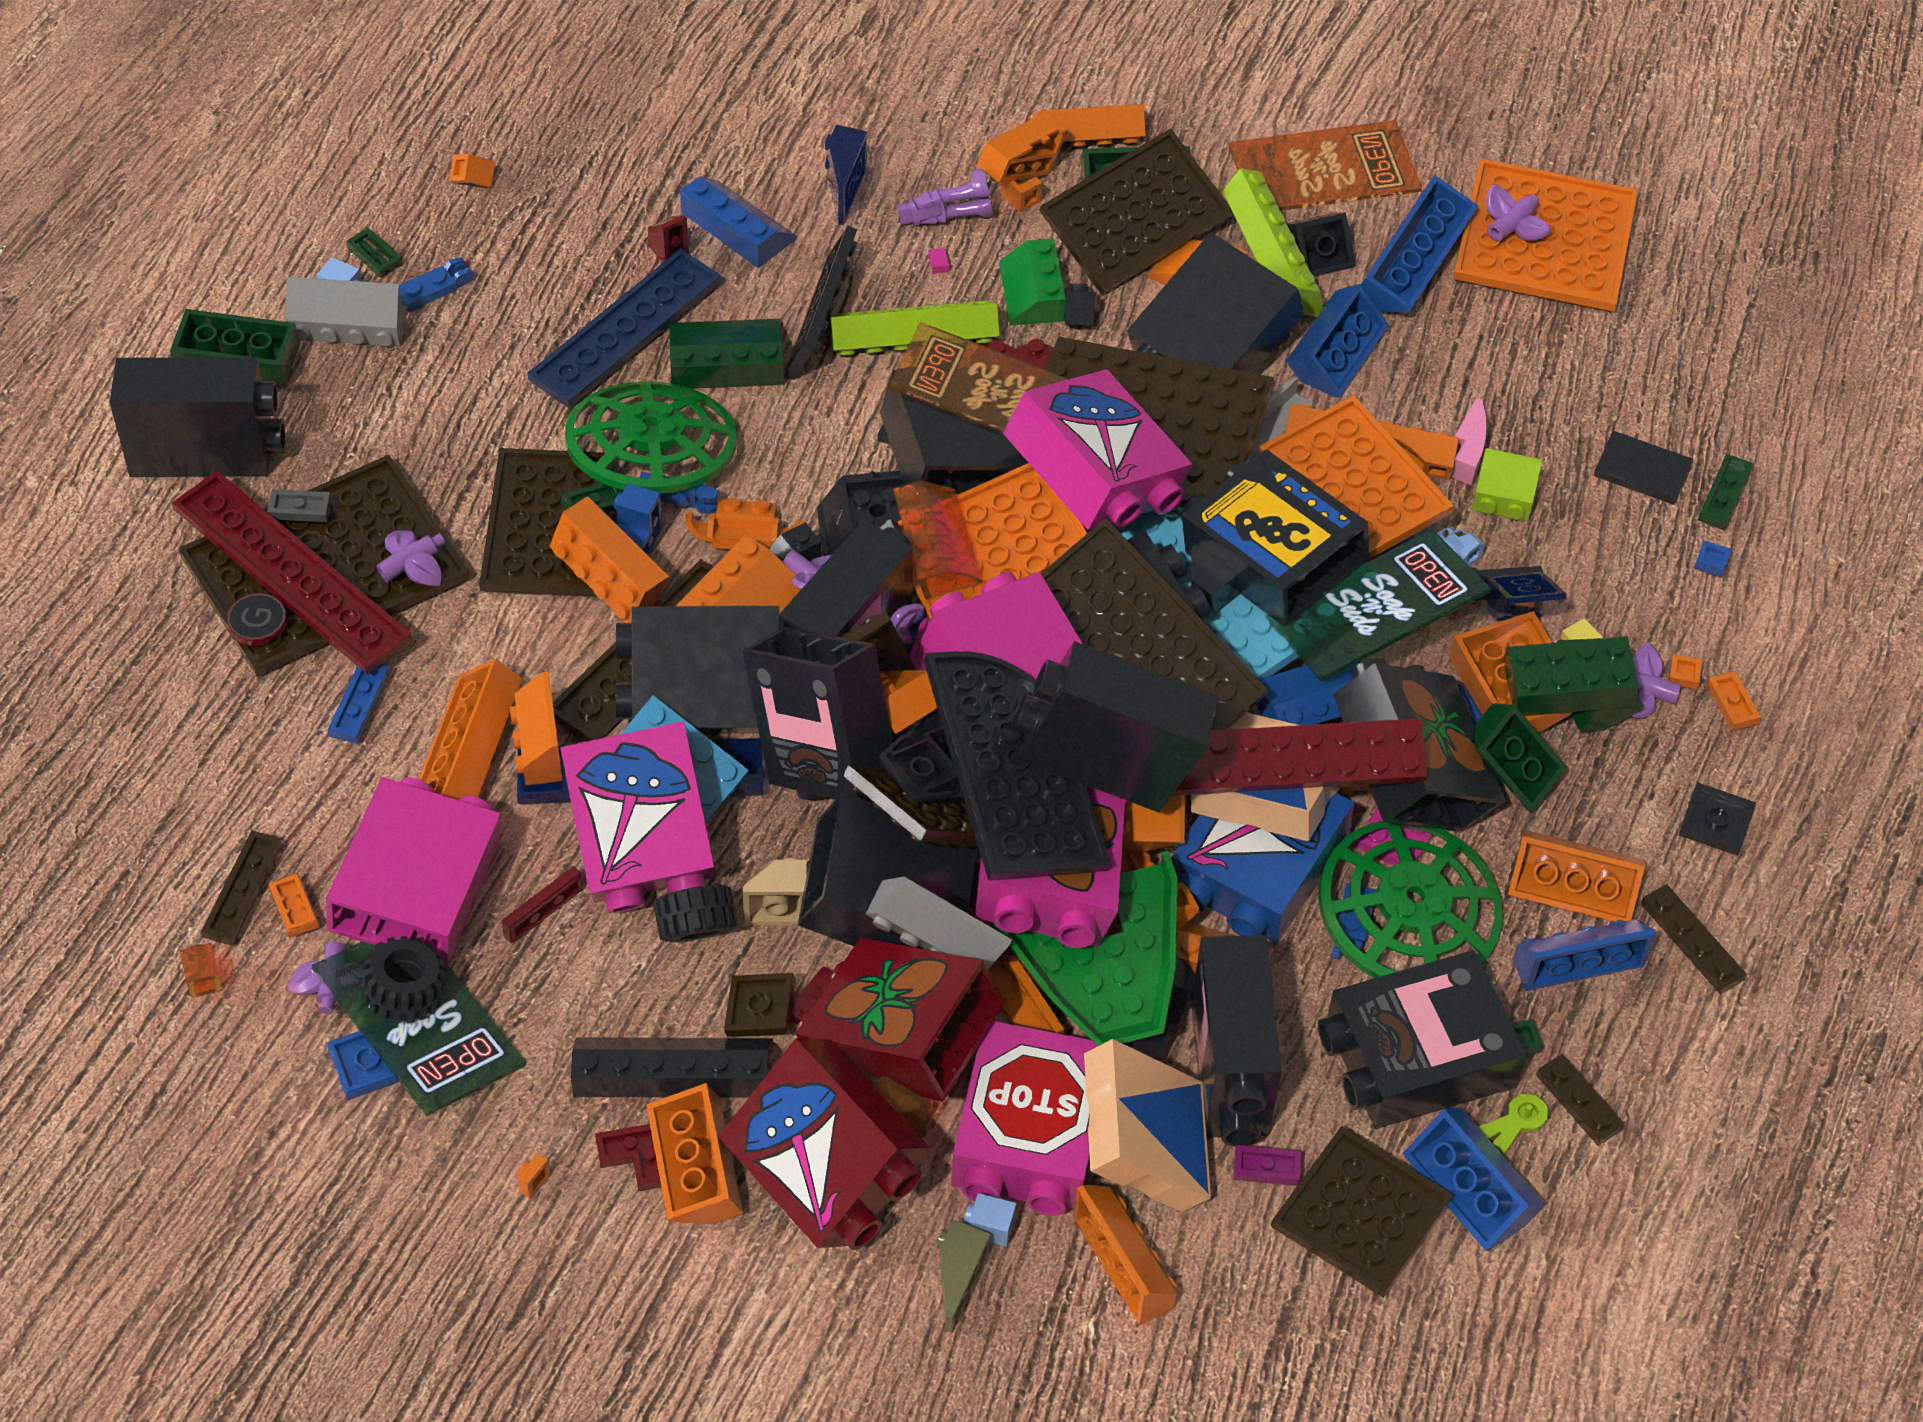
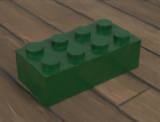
M185 309L170 353L172 358L258 357L262 381H275L278 387H285L300 345L295 323Z
M1628 636L1507 648L1504 670L1511 703L1517 707L1523 716L1635 706L1639 683Z

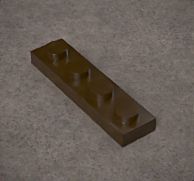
M251 831L201 930L203 938L230 946L233 945L282 846L281 838Z
M1667 884L1642 898L1641 905L1720 995L1745 980L1747 975L1745 971Z

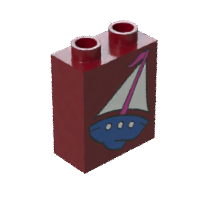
M795 1038L718 1136L817 1248L849 1246L851 1250H858L868 1244L877 1235L882 1226V1222L876 1215L889 1199L897 1201L905 1197L916 1187L922 1176V1173L916 1166L931 1149L830 1039Z

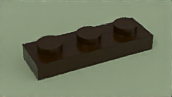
M1563 1054L1537 1070L1536 1076L1597 1146L1623 1131L1625 1124Z

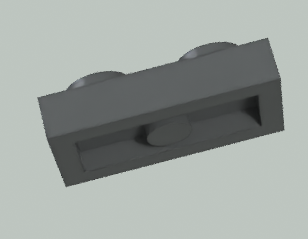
M272 489L267 512L276 520L327 522L331 495L330 492Z

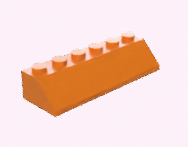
M497 659L460 674L418 779L429 784L436 794L456 800L463 796L479 798L483 791L484 779L492 768L491 761L493 755L501 744V734L510 720V706L515 702L514 693L518 691L522 678Z

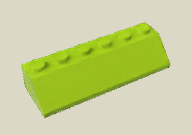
M1240 168L1222 191L1256 261L1297 287L1304 315L1317 317L1323 309L1320 290L1305 262L1303 254L1295 242L1293 234L1285 222L1283 214L1275 202V197L1265 182V177L1256 170Z
M991 300L831 314L829 317L827 316L831 349L833 351L838 350L839 355L855 354V349L866 348V353L882 352L883 346H893L894 350L910 349V344L921 343V348H926L930 337L941 341H948L952 345H964L965 339L976 338V343H988L993 340L992 337L999 336L997 303Z

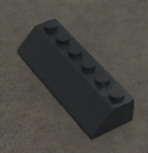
M576 1037L572 1049L571 1064L573 1097H668L707 1083L719 1098H749L768 1074L769 1038Z

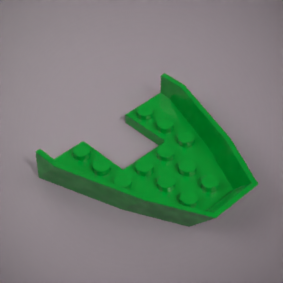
M1168 851L1162 852L1161 863L1158 865L1120 874L1119 902L1116 916L1122 933L1103 937L1098 948L1093 946L1084 948L1063 947L1056 937L1031 931L1010 933L998 928L995 922H991L998 932L1012 939L1009 947L1040 988L1097 1046L1111 1039L1123 1044L1164 1033L1176 969L1177 875Z

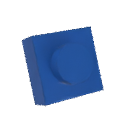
M1703 540L1694 568L1722 577L1731 548Z

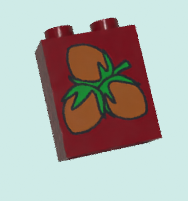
M860 937L845 961L840 962L835 967L831 982L814 1007L807 1010L802 1016L796 1036L805 1039H830L874 1087L943 1102L1006 1004V1001L983 960Z

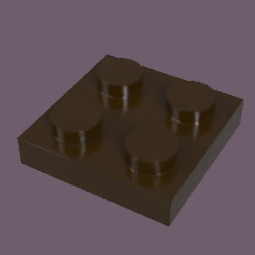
M794 974L732 975L724 1032L727 1037L789 1035L796 984Z

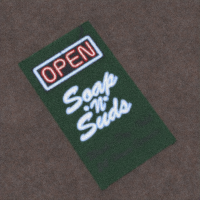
M1431 529L1360 566L1286 627L1279 624L1269 615H1266V619L1322 682L1490 593L1491 589L1437 532Z
M361 941L312 965V970L317 977L329 988L338 1004L426 1116L526 1066V1061L449 966L445 968L442 1000L440 1005L436 1006V1011L432 1014L427 1013L426 1018L421 1021L415 1018L414 1023H406V1020H400V1023H393L391 1018L387 1020L380 1018L379 1012L374 1014L370 1010V1004H365L363 999L364 962L371 949L375 950V945ZM405 976L391 978L401 983L416 981Z

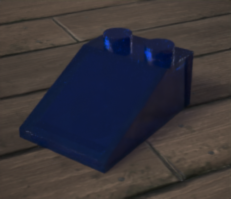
M836 124L832 135L828 134L825 142V150L828 151L825 169L828 170V181L838 224L844 225L867 170V131Z
M1544 572L1486 577L1487 612L1498 621L1507 620L1533 611L1540 618L1542 614L1552 613L1566 600V592Z

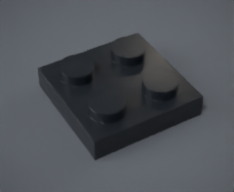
M1697 782L1679 836L1738 856L1756 802Z

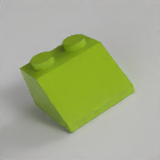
M1486 448L1472 510L1528 522L1542 459Z

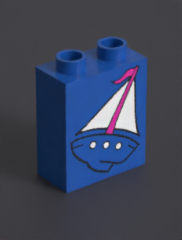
M1336 793L1327 803L1324 816L1309 842L1268 832L1249 824L1232 823L1199 815L1184 837V843L1178 846L1171 857L1177 875V884L1182 882L1188 887L1199 907V911H1203L1207 906L1227 917L1228 925L1238 935H1266L1268 940L1278 944L1321 878L1323 868L1334 848L1350 833L1355 802Z

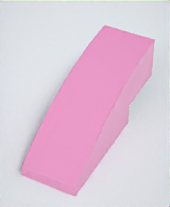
M1476 398L1455 435L1459 440L1451 477L1471 486L1478 473L1486 440V414L1482 399Z

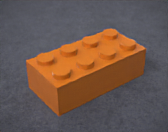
M588 496L562 513L549 547L558 558H561L573 570L577 577L581 578L594 591L597 597L603 599L613 609L619 618L623 619L626 623H632V607L653 606L659 600L669 576Z

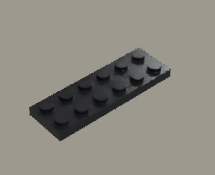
M849 225L846 226L827 255L784 373V376L792 380L795 379L799 371L805 372L811 360L810 356L815 357L821 346L818 338L823 336L829 323L825 318L831 315L836 302L832 299L833 296L836 297L843 285L840 277H844L849 268L850 262L847 261V257L852 256L857 246V242L854 241L857 229Z

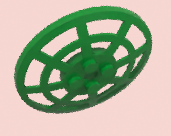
M628 382L599 390L581 401L570 413L566 422L565 444L573 462L584 473L603 484L624 490L627 483L659 493H671L694 488L718 476L733 459L736 450V428L728 412L718 402L694 389L665 382ZM642 395L641 402L631 405L619 402L629 397ZM653 395L665 396L677 401L671 404L654 401ZM701 402L714 410L724 420L726 425L710 421L705 410L697 403ZM592 404L600 405L593 414L591 424L574 428V422L580 413ZM689 406L699 415L700 419L685 418L680 410ZM608 408L620 412L617 419L600 422L602 415ZM686 427L703 429L695 443L685 437ZM617 429V435L620 440L613 445L604 437L601 431ZM711 430L728 434L725 448L714 460L702 450L710 439ZM592 433L596 443L606 453L597 463L594 462L580 449L576 442V437ZM678 444L684 448V450L677 453L661 456V451L674 448ZM629 446L639 451L649 452V456L633 454L624 450ZM692 456L704 465L703 468L685 475L663 478L662 465L677 463ZM616 458L630 463L650 465L651 478L626 476L607 469V467Z
M1383 821L1358 828L1346 836L1334 848L1323 868L1319 881L1318 899L1320 913L1328 934L1336 947L1350 962L1373 978L1398 972L1376 962L1386 947L1403 955L1423 957L1424 964L1437 961V955L1453 950L1466 940L1478 952L1477 956L1483 965L1492 953L1500 935L1502 904L1500 893L1492 874L1473 849L1456 836L1441 828L1420 827ZM1387 828L1392 841L1375 846L1364 856L1347 849L1353 841L1375 830ZM1400 828L1423 831L1437 836L1447 843L1441 849L1424 841L1405 839ZM1409 848L1425 850L1435 854L1436 857L1430 865L1413 861ZM1396 849L1400 863L1387 869L1374 862L1373 859L1381 853ZM1457 849L1465 854L1478 868L1488 887L1474 886L1465 868L1453 857ZM1340 858L1356 865L1350 881V897L1332 901L1331 880L1335 865ZM1447 863L1458 873L1465 886H1449L1446 879L1440 873ZM1365 870L1381 879L1376 893L1361 895V879ZM1407 893H1417L1421 897L1422 902H1413L1408 898ZM1452 898H1468L1469 911L1465 923L1450 911ZM1478 898L1492 899L1494 903V923L1487 942L1483 941L1472 930L1478 915ZM1378 905L1380 912L1388 921L1382 931L1373 923L1364 907ZM1354 910L1362 927L1375 939L1366 954L1360 951L1346 936L1337 920L1336 913ZM1443 922L1457 932L1448 941L1434 945L1432 931ZM1399 929L1419 934L1421 946L1405 944L1393 939Z

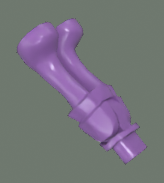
M982 168L972 172L971 182L949 189H935L932 192L927 191L915 197L914 203L909 198L908 203L897 205L901 225L913 223L914 226L920 224H936L937 222L946 223V219L968 215L993 216L989 190ZM969 198H976V199H974V200H972V201H969V202H965V203H961V204H955V205H950V206H945V203H948V202L957 201V200H963V199H969Z

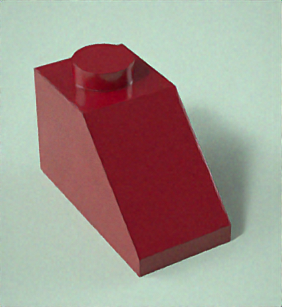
M685 215L672 216L648 227L649 247L662 263L680 248L689 254L687 217Z

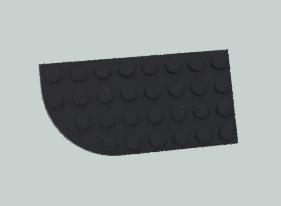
M969 651L927 653L923 659L988 881L1107 871L1111 864L1086 785L1018 760L1024 734L1011 730V724L1024 694L1033 696L1036 680L1017 666L987 654Z

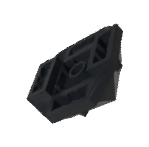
M899 470L876 473L871 471L870 473L841 476L817 507L823 556L832 555L863 519L880 528L889 519L898 522L927 509L911 508Z

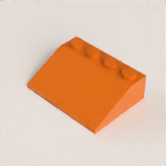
M744 535L676 606H779V613H781L801 589L792 584V578L795 574L769 548Z
M1533 611L1453 636L1449 658L1483 716L1492 703L1512 705L1504 670L1507 648L1552 643ZM1574 712L1524 717L1540 733Z

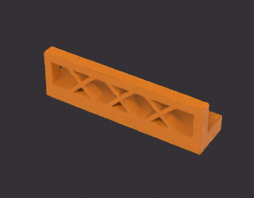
M1017 957L1016 962L995 961L988 971L1006 1001L1001 1011L1008 1022L1012 1025L1064 1035V1027Z

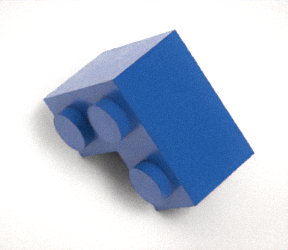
M627 483L623 493H618L614 502V509L617 510L616 524L649 556L663 530L660 493Z

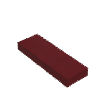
M572 866L501 920L504 938L511 944L581 892L583 889L581 872L575 866Z

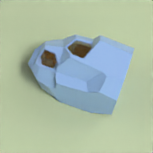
M1450 527L1442 529L1437 533V544L1441 554L1456 567L1468 568L1483 554L1485 544L1474 533L1469 534L1464 529L1456 530Z

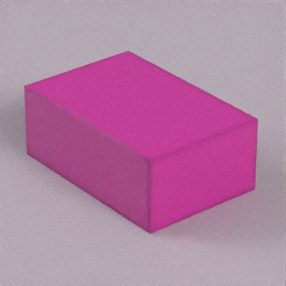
M945 248L929 249L928 258L932 273L949 272Z

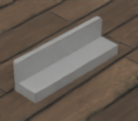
M1293 376L1269 398L1248 459L1253 460L1259 455V446L1285 433L1291 404H1306L1313 408L1314 404L1296 393L1298 385L1296 377Z

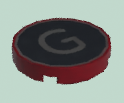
M251 593L240 597L231 605L227 612V627L230 634L239 643L248 646H263L269 644L271 639L279 638L287 627V612L282 601L275 596L266 593Z

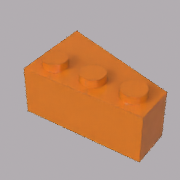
M1045 112L987 142L981 150V157L977 166L982 168L985 173L998 183L1048 175L1068 128Z

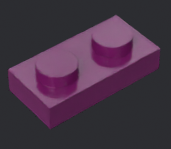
M1236 1145L1233 1180L1298 1186L1300 1183L1301 1151Z

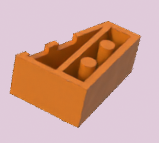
M890 670L887 673L884 671L880 672L889 723L895 734L937 708L926 670Z

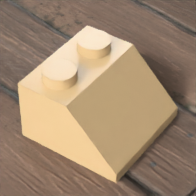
M795 858L774 860L743 886L744 925H798L807 877V860Z

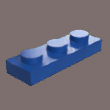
M381 664L369 674L364 673L359 667L356 668L329 725V737L358 744L390 674L389 666Z

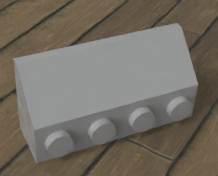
M288 277L285 321L296 324L298 340L400 347L405 325L400 285Z
M906 877L882 880L866 912L867 916L874 919L873 924L876 927L890 932V930L897 932L901 935L899 939L912 947L919 945L926 950L983 960L987 969L994 964L1012 941V939Z

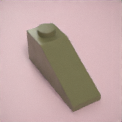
M954 1219L949 1230H942L937 1242V1248L941 1249L940 1270L945 1331L952 1333L990 1246V1233Z

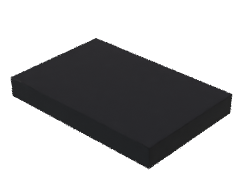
M1612 431L1593 476L1675 505L1691 468L1693 458Z

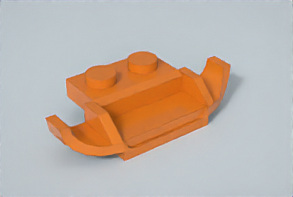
M735 498L719 499L716 514L710 513L708 523L696 520L693 512H687L685 517L686 525L695 537L712 543V548L732 549L744 535L770 548L780 534L801 525L803 519H797L794 526L790 528H779V518H775L776 503H768L764 500L754 502L740 501Z

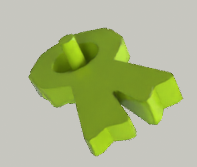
M1520 1094L1509 1103L1508 1115L1478 1126V1128L1489 1140L1498 1136L1492 1144L1505 1156L1520 1132H1536L1546 1123L1548 1108L1536 1095Z

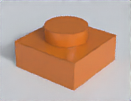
M1673 654L1668 681L1681 684V687L1697 690L1700 683L1702 659Z
M537 1153L531 1161H526L518 1171L519 1192L529 1199L550 1176L547 1158Z

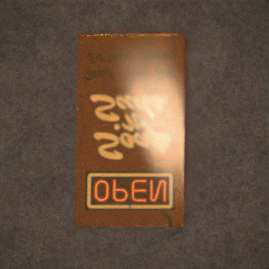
M1396 120L1229 142V149L1237 171L1243 168L1261 172L1265 177V182L1270 192L1275 197V202L1280 211L1422 192V185Z
M920 322L892 380L889 382V389L997 431L1004 432L1025 391L1068 379Z

